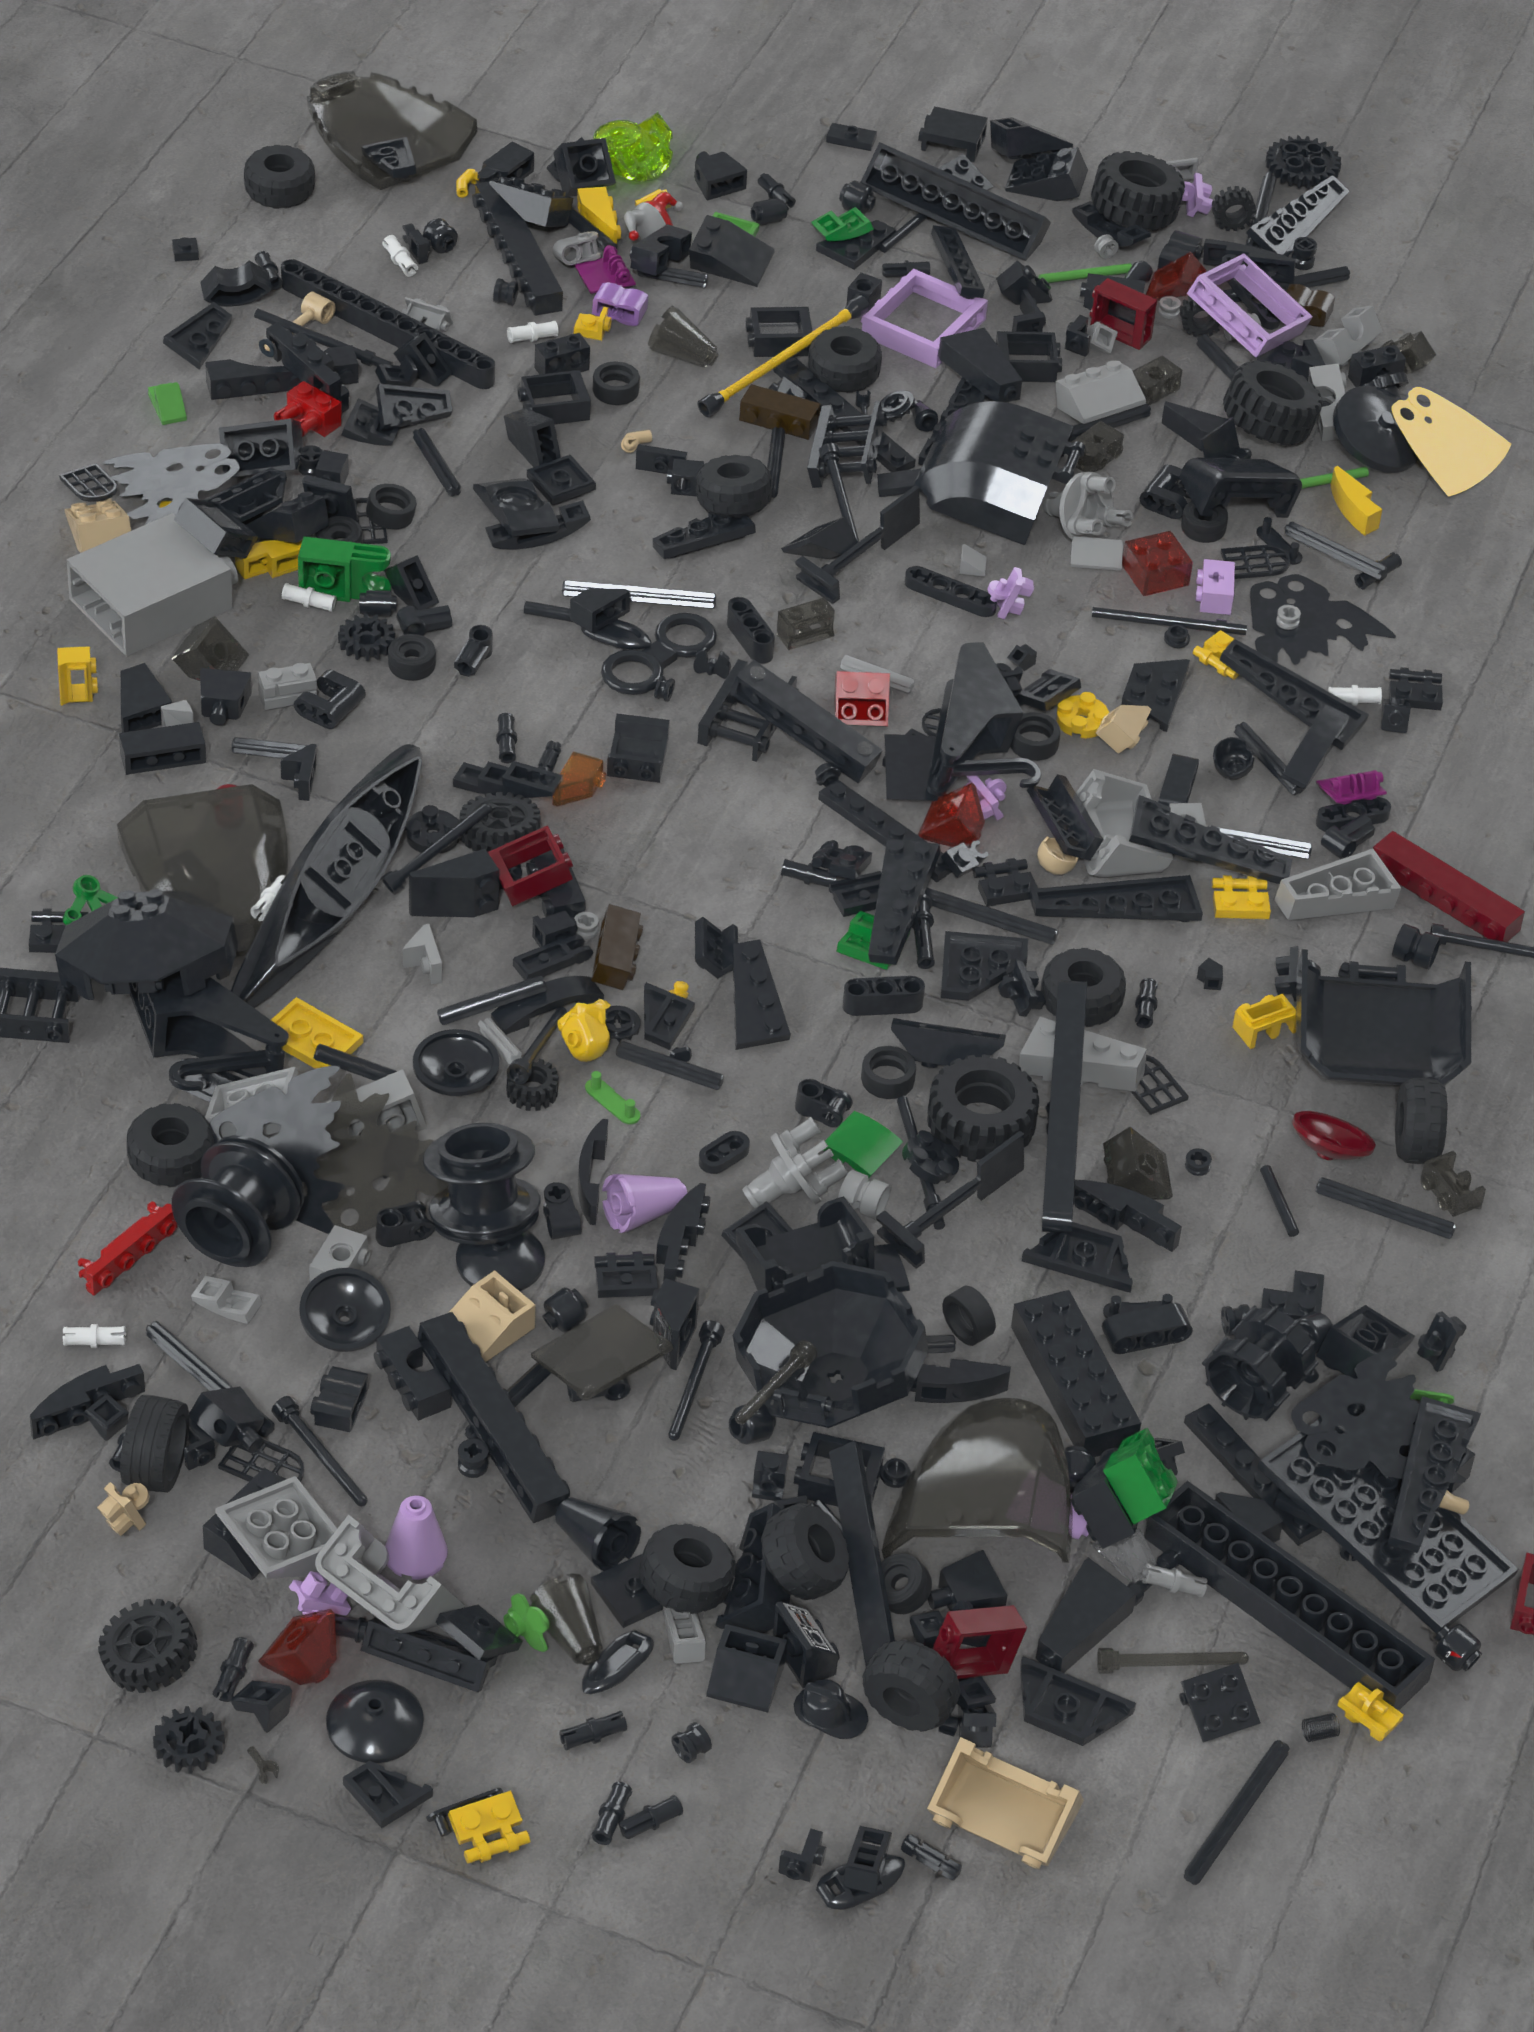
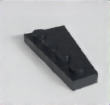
M708 512V517L703 520L695 518L689 521L686 528L676 527L653 538V548L663 559L675 558L680 554L696 552L701 548L720 545L733 539L744 538L747 535L756 533L755 523L747 515L741 518H725Z
M761 940L733 944L735 1050L790 1040L791 1033Z

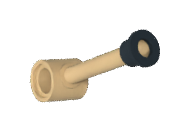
M310 292L305 296L301 305V312L303 314L295 319L293 323L304 326L310 320H316L326 324L335 313V303L315 292ZM268 338L260 340L259 348L261 352L267 357H273L274 346L272 341Z

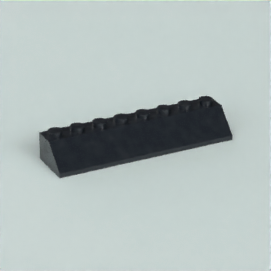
M879 142L861 180V183L871 186L875 193L947 226L956 228L958 231L1025 261L1041 244L1051 223L1041 214Z

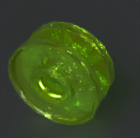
M615 120L603 124L595 131L593 139L606 138L612 166L629 165L637 161L645 150L640 126L629 120Z

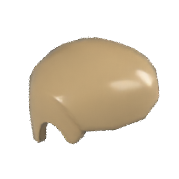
M1047 836L1038 848L1037 856L1040 865L1054 875H1063L1070 872L1078 861V857L1064 854L1055 838Z

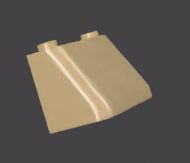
M960 1737L927 1808L934 1815L932 1821L948 1829L953 1824L1023 1856L1021 1861L1035 1869H1040L1041 1865L1048 1866L1084 1801L1080 1791L1065 1784L1060 1790L1056 1782H1048L993 1757L987 1751L984 1753L975 1748L976 1744Z

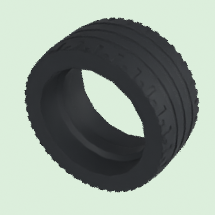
M141 1395L137 1399L129 1416L122 1444L120 1475L123 1484L141 1483L148 1491L170 1492L180 1473L184 1459V1448L187 1446L189 1410L186 1403L153 1395Z

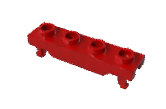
M151 1201L147 1204V1210L151 1214L140 1218L101 1250V1257L97 1261L92 1262L84 1258L78 1260V1266L84 1267V1269L78 1272L79 1277H84L87 1280L86 1289L89 1293L95 1296L103 1288L109 1287L115 1278L124 1271L131 1269L137 1260L145 1254H149L159 1242L175 1232L177 1223L170 1203L159 1207L156 1206L155 1202Z

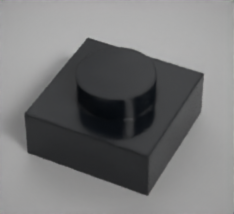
M196 238L172 239L175 262L199 260Z

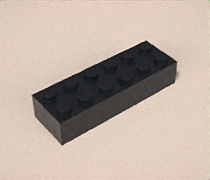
M1070 1290L1015 1303L1011 1328L1073 1446L1087 1448L1090 1454L1098 1457L1107 1449H1119L1124 1439L1140 1432L1141 1421Z

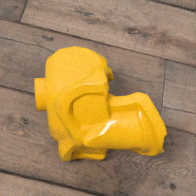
M599 999L591 1004L576 1003L569 1012L558 1020V1029L572 1056L580 1062L593 1061L601 1057L608 1048L610 1034L605 1020L606 1010L611 1005L606 1000Z

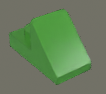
M178 382L148 387V396L162 425L187 420Z

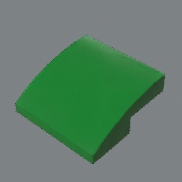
M856 207L838 217L831 210L811 222L813 227L827 241L847 240L874 230L871 222Z
M859 911L850 921L848 932L838 942L836 952L888 970L892 964L869 961L868 952L874 915Z
M853 1111L825 1140L828 1147L823 1149V1151L825 1152L830 1148L834 1154L831 1158L835 1162L838 1159L843 1164L847 1162L855 1171L867 1175L869 1179L897 1150L903 1141L879 1122L862 1113Z

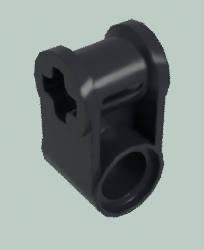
M805 1079L798 1085L795 1110L800 1115L812 1117L814 1120L829 1127H838L843 1121L844 1112L850 1110L853 1100L843 1090L832 1088L815 1079Z
M553 1182L547 1185L544 1189L545 1204L543 1206V1214L551 1240L581 1235L580 1216L575 1208L568 1186L560 1182Z
M413 1201L405 1205L380 1210L376 1217L375 1232L378 1244L384 1247H394L403 1243L424 1240L431 1236L435 1228L433 1222L425 1214V1205L420 1201Z

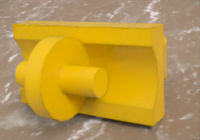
M1359 1682L1354 1685L1347 1695L1338 1701V1707L1345 1711V1717L1353 1723H1362L1369 1729L1370 1736L1377 1741H1382L1404 1717V1714L1383 1700L1384 1693L1377 1688L1372 1692Z

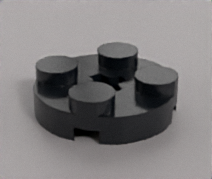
M427 805L423 807L422 811L416 812L407 820L405 826L407 842L411 848L422 853L458 825L460 821L449 812L438 810L434 805ZM459 838L442 850L440 854L452 850L458 844Z
M921 1130L917 1135L912 1136L903 1148L902 1156L904 1161L908 1158L912 1164L909 1169L917 1177L928 1183L939 1184L940 1181L949 1183L959 1170L958 1149L951 1144L944 1143L926 1130Z

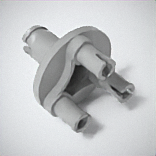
M1095 472L1076 474L1069 480L1063 492L1049 493L1055 499H1044L1043 508L1048 515L1060 517L1062 527L1070 539L1074 536L1100 538L1108 526L1123 525L1128 527L1132 522L1125 521V519L1133 520V513L1130 510H1117L1113 507L1112 492L1116 486L1114 478L1102 477Z
M809 1117V1119L791 1131L787 1129L780 1135L776 1132L770 1136L780 1155L772 1159L768 1170L757 1176L756 1179L742 1189L754 1209L766 1201L769 1203L783 1194H795L801 1189L804 1190L816 1205L822 1201L820 1196L829 1191L828 1187L847 1176L848 1171L840 1159L819 1173L813 1172L812 1169L834 1156L830 1148L822 1154H818L828 1147L824 1140L804 1154L800 1153L801 1144L816 1134L821 1133L812 1117Z

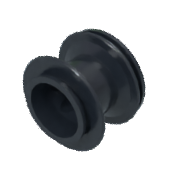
M472 1123L450 1130L432 1142L423 1154L424 1168L430 1175L448 1182V1186L439 1191L429 1204V1215L435 1230L448 1240L474 1245L503 1242L529 1230L539 1216L540 1195L533 1185L516 1178V1174L525 1169L533 1160L535 1155L533 1141L520 1131L504 1125Z
M232 1135L224 1137L209 1147L203 1154L201 1160L202 1178L186 1180L174 1190L171 1198V1208L175 1221L182 1233L202 1254L226 1265L252 1267L262 1263L270 1253L272 1243L270 1230L285 1229L297 1219L304 1202V1189L293 1166L274 1148L264 1142L246 1136Z

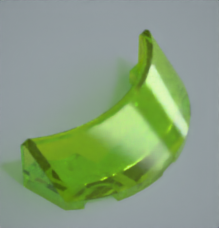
M658 112L638 124L639 138L634 155L623 158L624 154L619 151L610 158L614 175L645 182L659 177L669 167L673 156L669 140L673 139L672 130Z

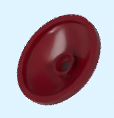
M1300 1111L1293 1117L1292 1124L1296 1133L1308 1147L1316 1151L1317 1155L1325 1160L1365 1158L1371 1155L1376 1147L1374 1140L1366 1132L1337 1117L1314 1111Z

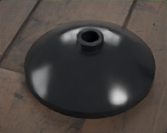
M462 1029L443 1030L428 1036L417 1046L413 1055V1070L417 1079L428 1089L448 1096H465L479 1092L493 1082L499 1070V1055L495 1046L478 1033Z
M527 1230L515 1238L493 1244L474 1245L459 1243L456 1251V1266L460 1276L470 1286H473L495 1270L517 1290L522 1291L534 1284L541 1276L545 1266V1252L538 1238Z
M336 1268L315 1277L305 1288L299 1307L300 1320L309 1337L317 1344L339 1352L357 1351L373 1344L376 1338L381 1337L385 1332L391 1311L389 1296L383 1285L372 1275L353 1268ZM346 1316L350 1320L347 1322H343L340 1320V1318Z
M366 1680L346 1687L332 1700L326 1715L327 1734L335 1748L348 1758L363 1763L368 1761L385 1763L402 1757L417 1744L424 1725L422 1707L417 1698L405 1687L386 1680Z

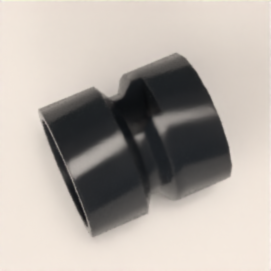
M1403 924L1397 935L1392 957L1406 962L1412 959L1414 965L1429 970L1437 956L1441 936L1427 931L1420 934L1418 928Z

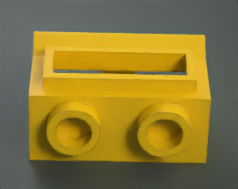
M90 647L57 648L61 706L69 702H93V693H98L97 677H92V673H97L96 657L90 656ZM71 670H84L85 684H71Z
M1283 994L1275 997L1267 995L1258 1003L1252 1005L1245 1003L1239 1006L1235 1011L1232 1027L1249 1049L1255 1048L1259 1031L1266 1029L1267 1035L1271 1039H1275L1280 1034L1281 1024L1285 1022L1288 1025V1029L1293 1034L1296 1033V1009Z

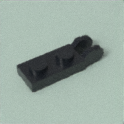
M577 934L563 940L561 938L514 957L513 967L524 980H528L540 975L546 976L575 963H584V961L591 958L594 952L589 945L583 946L585 941L582 936Z

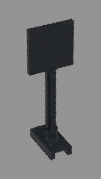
M915 485L880 511V527L868 534L830 564H825L820 568L804 556H801L795 561V565L801 568V572L796 575V579L831 604L837 602L840 599L839 581L834 577L838 571L880 539L881 548L886 550L920 524L919 487Z
M1019 1131L977 1162L976 1178L964 1184L917 1220L910 1221L905 1226H902L884 1210L876 1216V1220L882 1225L877 1230V1235L888 1244L894 1243L898 1253L914 1268L920 1267L925 1263L924 1244L917 1238L922 1235L925 1229L976 1191L977 1198L982 1201L1024 1170V1134Z

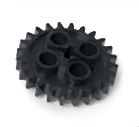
M1297 135L1296 139L1288 136L1287 141L1280 138L1279 143L1273 142V146H1269L1265 162L1266 168H1269L1268 172L1274 173L1277 178H1281L1280 183L1287 181L1289 186L1297 184V187L1300 189L1302 185H1305L1307 189H1310L1311 185L1316 186L1332 175L1338 178L1341 169V157L1338 156V151H1333V146L1326 147V141L1318 143V138L1312 141L1309 136L1301 139Z

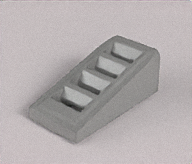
M663 1606V1615L674 1663L704 1661L706 1641L698 1615L676 1612ZM681 1618H689V1619H684V1620H674V1619H681Z

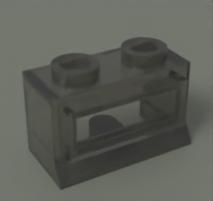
M825 597L778 611L776 635L788 650L834 637L835 610ZM817 623L821 625V627L813 630L809 627Z
M1451 1151L1424 1162L1421 1183L1425 1190H1431L1435 1194L1439 1207L1444 1211L1448 1210L1455 1217L1472 1209H1481L1486 1189L1484 1186H1480L1473 1191L1469 1190L1472 1179L1471 1174L1468 1170L1460 1172L1458 1175L1454 1172L1453 1167L1457 1154Z

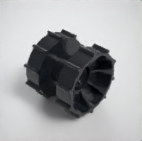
M1254 1305L1231 1331L1235 1335V1339L1229 1340L1227 1337H1224L1213 1348L1212 1352L1202 1362V1365L1205 1366L1208 1380L1205 1384L1210 1386L1215 1395L1222 1401L1221 1405L1223 1407H1229L1234 1412L1242 1415L1245 1420L1248 1418H1263L1267 1421L1290 1396L1286 1387L1292 1386L1296 1390L1319 1364L1315 1359V1349L1313 1346L1316 1342L1311 1340L1306 1331L1299 1325L1300 1321L1298 1319L1294 1320L1287 1314L1278 1311L1276 1306L1271 1309L1257 1308Z

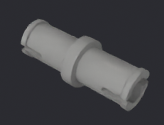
M1149 1563L1143 1568L1142 1583L1167 1588V1591L1171 1593L1180 1591L1196 1595L1200 1598L1206 1592L1207 1578L1182 1573L1181 1569L1178 1568L1169 1570Z

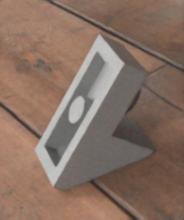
M425 924L404 946L403 968L421 965L423 974H428L430 983L437 984L442 983V961L430 924Z

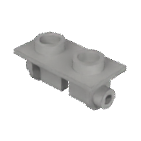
M405 297L407 309H403L402 313L420 322L427 319L425 324L439 332H446L449 324H454L451 312L446 307L430 305L418 298L411 299Z

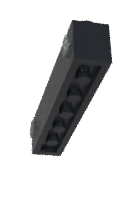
M753 660L736 676L730 691L731 695L826 762L833 763L836 768H839L843 774L859 784L876 766L882 752L881 748L757 661Z

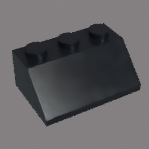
M284 419L219 428L220 443L226 444L231 451L228 458L235 459L240 466L239 471L231 478L256 475L271 467L282 472L298 469L303 449L300 421ZM222 465L223 474L230 470V466Z
M264 1467L227 1503L284 1480ZM214 1514L203 1525L204 1549L250 1580H253L261 1571L217 1514Z

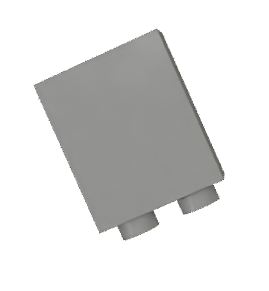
M174 513L67 559L69 599L126 657L233 609L232 585L238 582V574L233 562L228 556L222 555L218 557L209 551L174 520L176 516Z

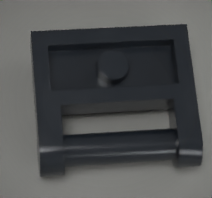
M1048 669L1042 673L1041 678L1024 688L1019 695L1014 697L1020 707L1025 704L1041 711H1048L1081 688L1080 678Z

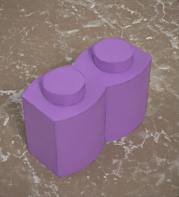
M602 283L593 299L592 314L599 317L603 307H608V317H612V320L615 319L628 326H637L647 310L648 295L637 289H624L615 283Z

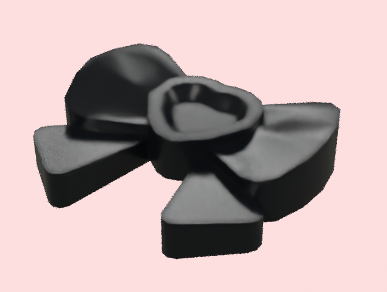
M705 647L696 652L693 664L696 673L707 672L708 675L717 674L723 679L727 678L731 670V663L729 661L730 658L723 651H720L717 660L715 658L708 659Z

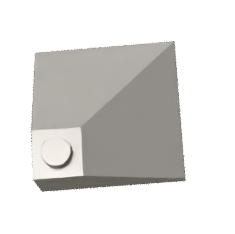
M296 1476L215 1509L217 1516L266 1578L305 1577L310 1571L319 1573L315 1566L316 1557L337 1530L336 1526Z

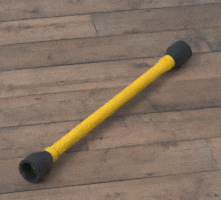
M862 295L856 296L834 318L739 379L730 387L718 393L706 395L697 402L700 412L705 417H711L721 409L730 397L809 346L813 339L820 335L822 331L837 327L850 319L860 318L869 312L870 306L868 301Z

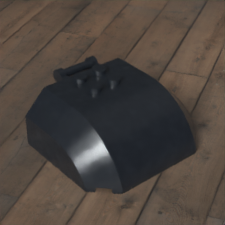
M987 401L974 403L958 409L943 421L914 485L919 487V491L924 492L928 498L926 503L931 510L1025 545L1051 479L1067 484L1074 477V469L1079 458L1084 455L1086 447L1079 441L1069 442L1074 426L1007 402ZM1065 454L1069 455L1065 467L1058 468L1057 465L1060 458L1064 457Z
M1302 949L1297 964L1296 1038L1298 1050L1325 1080L1401 1086L1403 1082L1410 1078L1437 1079L1445 1086L1471 1064V962L1465 961L1459 978L1440 984L1406 982V965H1396V967L1359 965L1356 961H1349L1348 978L1319 976L1309 970L1308 949ZM1359 976L1395 978V981L1359 979Z

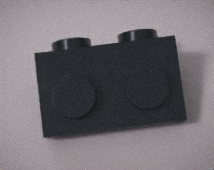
M704 917L695 921V962L697 965L707 970L717 979L733 971L732 948L733 944L738 943V927L732 924L721 931Z

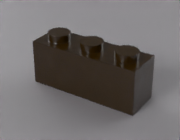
M751 384L740 401L739 421L771 430L774 427H782L785 430V434L809 440L818 425L821 403Z
M612 904L608 905L601 922L591 977L592 982L623 990L627 980H633L636 965L632 964V962L636 961L640 945L636 944V941L639 942L643 931V925L639 924L641 913Z

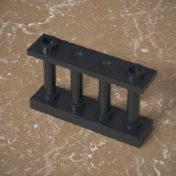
M880 401L875 402L871 415L838 417L834 415L832 405L822 406L807 466L812 488L822 487L824 477L830 474L828 466L821 461L819 455V448L828 443L835 444L838 442L866 440L865 446L839 448L840 458L863 456L862 461L838 463L840 473L863 471L866 484H871L873 473L877 471L876 458L883 427L887 426L886 411H882ZM870 425L869 430L835 433V430H838L839 427Z
M738 659L698 724L697 744L708 746L713 737H724L753 746L752 761L757 762L762 752H767L770 739L777 726L767 719H761L731 709L733 704L745 705L730 694L736 676L748 665L747 661ZM792 676L788 684L799 691L796 688L797 677ZM728 719L760 730L756 736L721 726V723Z
M0 968V1037L69 1043V1019H63L67 1001L79 1002L80 995L77 994L76 986L72 985L66 988L61 985L59 972ZM10 996L27 998L23 1015L6 1014ZM39 999L56 1000L52 1018L35 1016Z

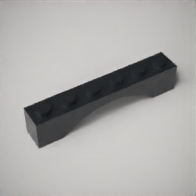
M353 345L327 348L324 352L332 357L334 362L333 371L339 374L342 384L359 383L358 361ZM231 359L205 362L206 383L211 400L286 392L302 382L285 366H254Z

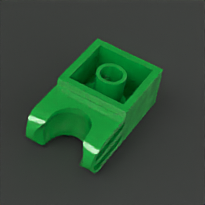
M303 537L298 555L299 587L305 589L308 587L315 588V591L332 596L335 595L336 601L350 602L351 599L359 600L360 593H366V590H391V585L387 578L372 573L384 571L389 566L391 553L384 546Z
M1148 1428L1124 1439L1119 1449L1111 1454L1103 1469L1133 1524L1166 1509L1178 1484L1172 1469L1168 1470L1160 1460L1155 1448V1440Z

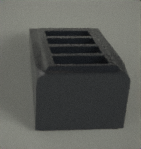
M864 1826L859 1827L845 1867V1887L870 1893L876 1892L892 1832ZM863 1841H864V1842L873 1843V1844H878V1845H880V1846H875V1845H871V1844H866V1843H863Z

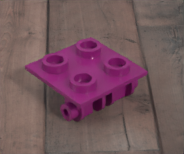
M606 246L603 258L574 264L590 294L597 293L602 283L607 282L615 283L623 288L636 285L621 256L617 255L618 251L614 246Z
M1376 770L1316 781V784L1339 804H1349L1352 800L1357 799L1372 800L1377 798V796L1387 794L1380 786V783L1384 780L1383 774Z

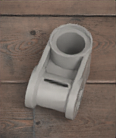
M593 231L584 232L577 236L558 240L553 246L554 257L567 265L601 258V252L598 251L596 240L598 233ZM570 247L569 254L564 257L565 250Z

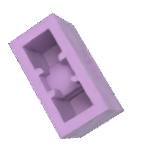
M1204 559L1203 569H1198L1196 584L1201 585L1197 586L1196 601H1200V612L1231 615L1234 597L1235 562Z

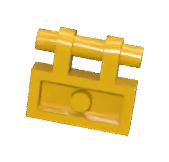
M1220 630L1204 642L1203 648L1200 646L1194 648L1193 655L1198 657L1199 661L1204 665H1211L1216 668L1217 672L1223 677L1228 676L1235 680L1239 675L1220 661L1222 652L1234 640L1228 634Z
M1223 875V878H1212V889H1222V891H1214L1213 893L1215 918H1270L1271 910L1268 892H1257V890H1267L1266 880L1257 879L1252 876H1247V879L1232 878V875ZM1233 889H1247V892L1233 891Z
M511 1790L450 1810L448 1813L459 1845L472 1841L474 1848L464 1851V1857L468 1864L478 1860L481 1863L491 1860L492 1855L504 1851L508 1853L518 1851L519 1846L530 1843V1837L526 1830L516 1834L512 1831V1827L521 1825L522 1818ZM500 1832L501 1839L489 1843L485 1841V1836Z

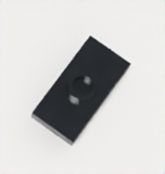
M832 123L826 136V142L871 151L876 140L877 131L858 128L853 125L847 126Z
M638 444L635 469L667 474L668 468L673 469L674 459L687 460V452Z

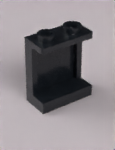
M934 106L931 114L926 115L924 128L921 127L918 141L922 142L921 150L926 151L929 142L967 149L966 157L968 160L975 163L986 137L988 118Z
M617 713L611 752L607 758V776L660 783L669 740L670 720Z

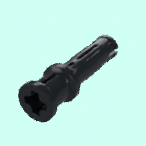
M926 894L922 898L911 926L915 933L917 964L921 969H929L935 964L931 937V927L934 923L933 915L930 913L932 900Z

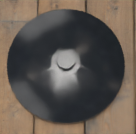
M1374 386L1352 388L1337 402L1333 412L1334 428L1342 445L1354 458L1372 469L1387 473H1398L1411 468L1419 458L1409 445L1392 413V405L1402 399L1385 389ZM1402 408L1400 410L1401 416L1404 419H1414V414L1410 409Z

